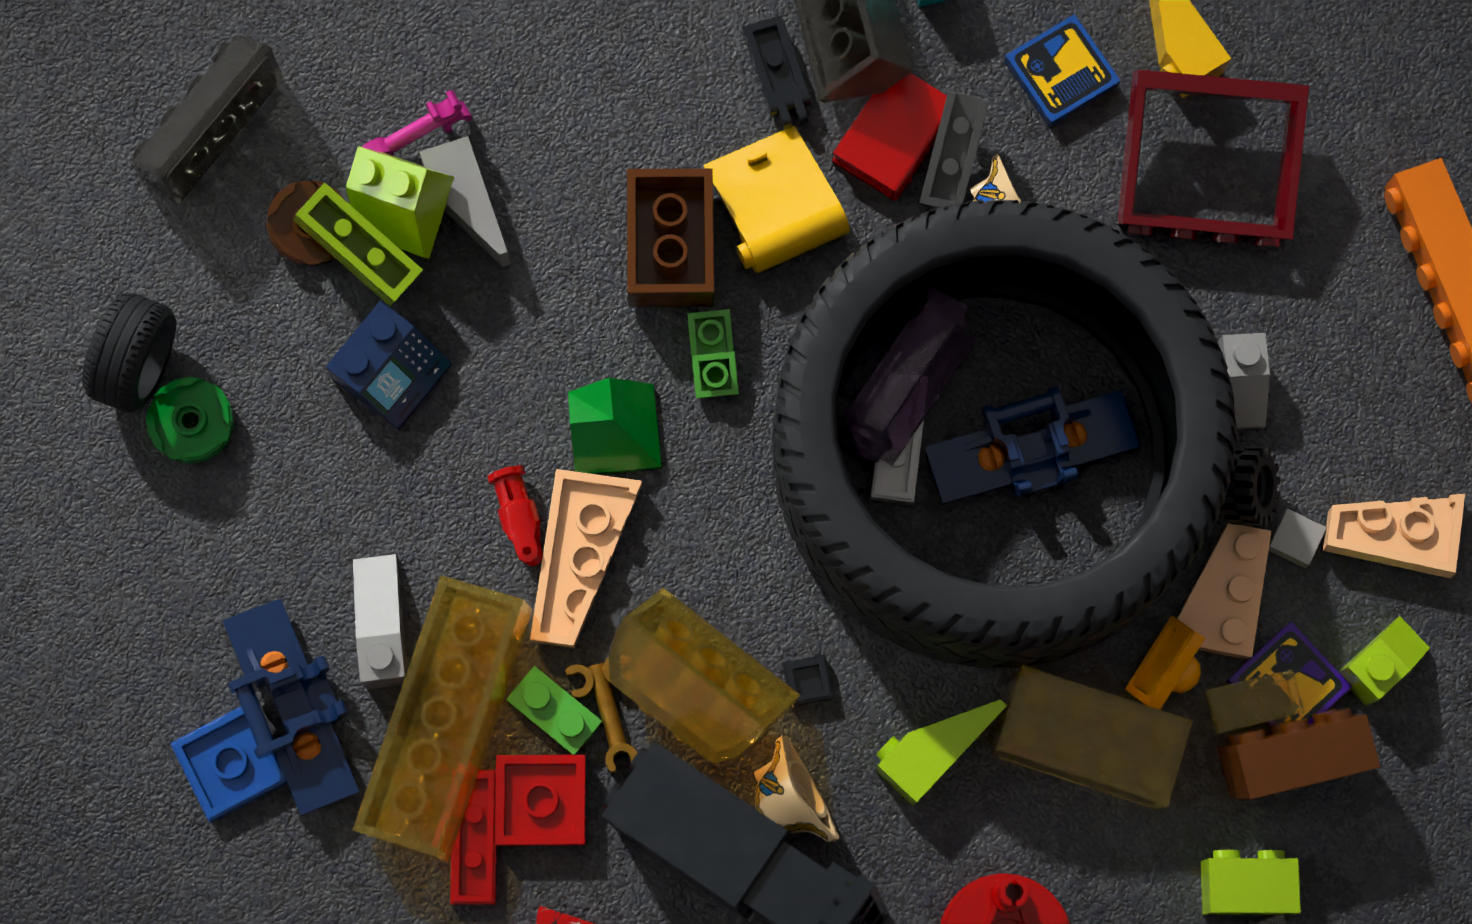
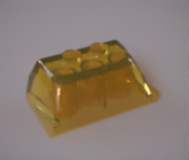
M664 588L624 617L615 632L609 653L611 683L638 704L645 714L654 717L672 731L679 741L688 744L714 764L735 758L754 744L793 707L800 696L795 690Z

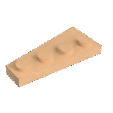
M556 469L531 629V642L575 648L642 487V481Z

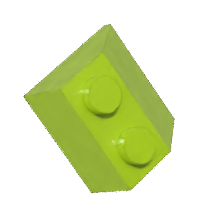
M358 146L346 184V191L350 205L399 249L429 259L454 176L389 154Z

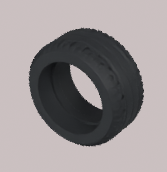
M129 292L116 297L109 304L94 331L84 362L82 384L88 397L124 412H134L141 409L149 401L161 380L174 343L176 318L171 308L165 304Z

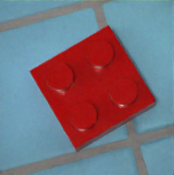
M496 755L495 845L585 846L586 756Z

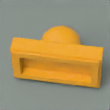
M1171 616L1125 690L1149 708L1159 712L1171 692L1182 694L1192 690L1198 684L1201 676V667L1195 654L1205 640V637L1181 620Z

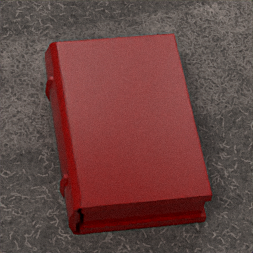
M894 63L834 150V157L831 162L893 201L898 200L906 186L912 183V177L935 144L947 95Z

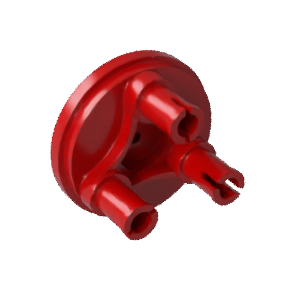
M1008 873L984 876L963 887L951 899L940 920V924H1070L1060 902L1048 889L1032 879Z

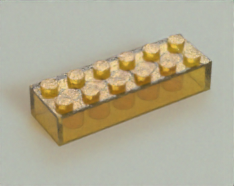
M443 575L440 576L353 831L365 837L448 863L533 612L524 599Z

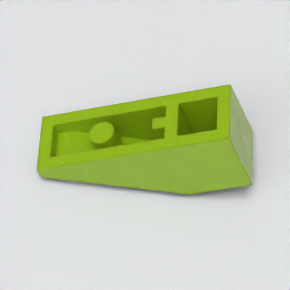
M1000 699L909 732L901 741L893 736L876 754L881 762L877 765L875 771L914 806L1007 705Z

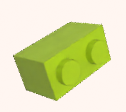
M1240 850L1213 851V858L1200 861L1202 915H1295L1301 913L1298 858H1285V851L1283 850L1257 851L1258 858H1240Z

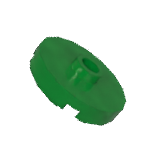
M187 377L173 380L159 389L154 396L155 399L152 401L150 408L148 407L146 414L147 433L155 447L173 461L185 464L205 462L219 454L231 439L235 425L233 407L220 388L203 379ZM190 416H197L199 419L198 424L194 428H186V419Z

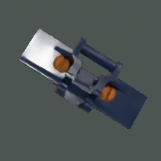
M1055 386L1048 388V393L997 408H993L992 405L982 407L986 429L924 447L942 505L1008 487L1012 488L1016 497H1020L1038 490L1078 480L1076 468L1079 465L1138 449L1140 445L1122 391H1116L1065 406L1061 392ZM1052 410L1050 413L1052 423L1048 424L1046 429L1016 437L1015 434L1003 435L999 424Z
M278 599L222 620L244 675L231 681L228 684L229 690L232 694L236 693L257 745V748L254 749L257 759L275 754L300 817L358 794V787L332 726L343 720L347 716L348 711L343 700L336 701L326 677V673L330 670L326 657L324 655L317 657L313 663L307 664L282 600ZM264 686L268 687L287 733V735L275 740L254 691Z

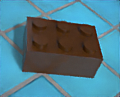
M713 168L627 169V295L629 307L714 306Z
M1350 708L1334 709L1313 714L1314 723L1308 724L1307 719L1297 721L1294 719L1270 725L1272 733L1265 735L1264 729L1248 730L1228 735L1230 744L1218 746L1217 750L1230 798L1251 800L1380 768L1367 714L1352 715Z

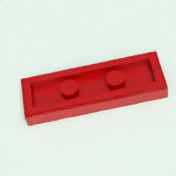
M453 770L450 905H496V770Z

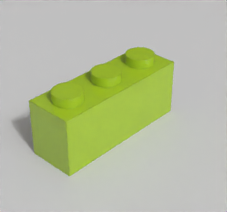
M326 183L315 192L294 217L293 221L389 306L397 300L423 271L421 267Z

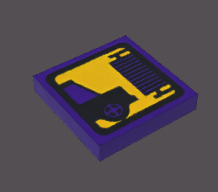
M1289 622L1252 658L1226 680L1232 689L1269 728L1272 724L1294 719L1296 721L1307 719L1308 724H1312L1314 722L1313 714L1325 712L1352 687L1292 622Z

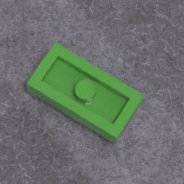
M535 666L506 699L510 705L571 755H577L603 724L602 720Z

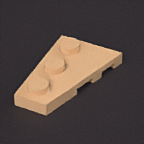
M1454 494L1448 498L1428 500V497L1411 498L1407 502L1395 503L1374 501L1332 505L1327 516L1323 551L1451 579L1456 573L1465 494Z
M1230 523L1225 526L1177 619L1205 637L1198 650L1247 660L1252 658L1271 538L1270 530Z

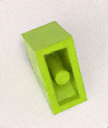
M1398 616L1349 661L1339 673L1352 686L1350 690L1365 706H1368L1381 699L1409 673L1430 647Z

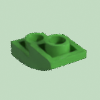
M730 309L687 313L696 398L739 394Z

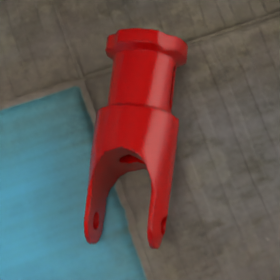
M523 465L502 468L487 476L488 483L494 485L500 509L497 513L502 530L506 533L509 540L513 542L518 558L529 566H536L541 563L543 558V550L539 540L541 535L540 518L535 501L529 499L523 480V475L526 474Z

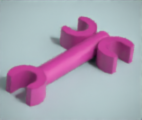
M453 90L445 92L447 98L442 102L434 104L432 101L426 103L429 114L386 138L379 137L370 140L362 147L394 156V152L442 126L444 132L449 133L453 131L451 126L455 122L460 120L469 122L473 117L465 102L459 101L456 93Z

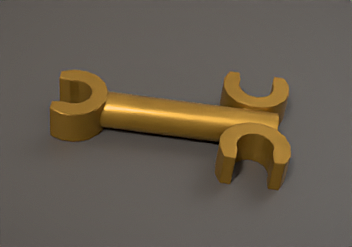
M614 653L606 659L605 663L595 664L588 668L576 664L569 666L565 670L567 677L582 675L586 679L583 688L571 692L573 698L577 700L584 699L594 690L610 748L606 754L605 762L611 774L616 773L614 758L617 754H628L631 762L637 754L635 748L626 743L610 686L623 688L632 683L631 675L618 678L611 671L615 664L626 661L624 653Z

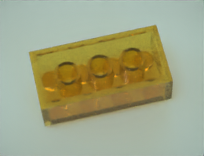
M1024 665L1020 667L1013 681L991 756L1156 810H1161L1169 805L1193 720Z

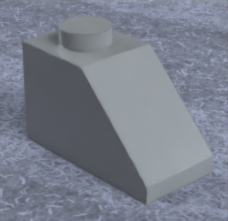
M1266 333L1222 335L1218 343L1228 367L1227 372L1230 376L1234 394L1236 430L1264 429L1266 427L1270 381Z

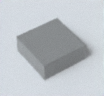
M1287 508L1283 512L1270 540L1269 551L1303 568H1307L1327 527Z

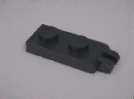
M782 15L742 26V35L769 115L771 117L778 115L784 130L792 127L789 111L792 110L795 111L800 125L808 123L805 107L811 105V100Z

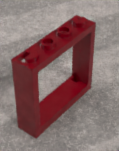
M1140 69L1133 72L1117 224L1128 225L1127 233L1153 235V228L1170 229L1169 237L1195 239L1196 231L1212 233V241L1237 243L1238 235L1255 237L1254 245L1279 247L1280 239H1293L1309 85ZM1146 91L1287 104L1273 225L1134 212Z

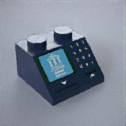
M379 301L326 365V369L334 382L397 430H400L450 369L452 362L416 327L382 301Z

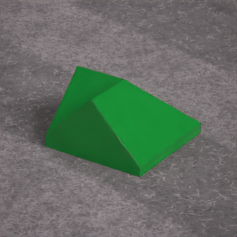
M609 377L568 392L575 472L604 475L662 469L653 384Z

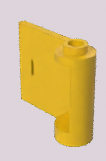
M795 125L703 165L704 168H713V186L739 231L741 244L736 246V251L745 269L752 267L755 273L758 274L850 233L849 223L839 200Z

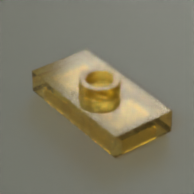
M1293 669L1205 691L1216 734L1305 713Z

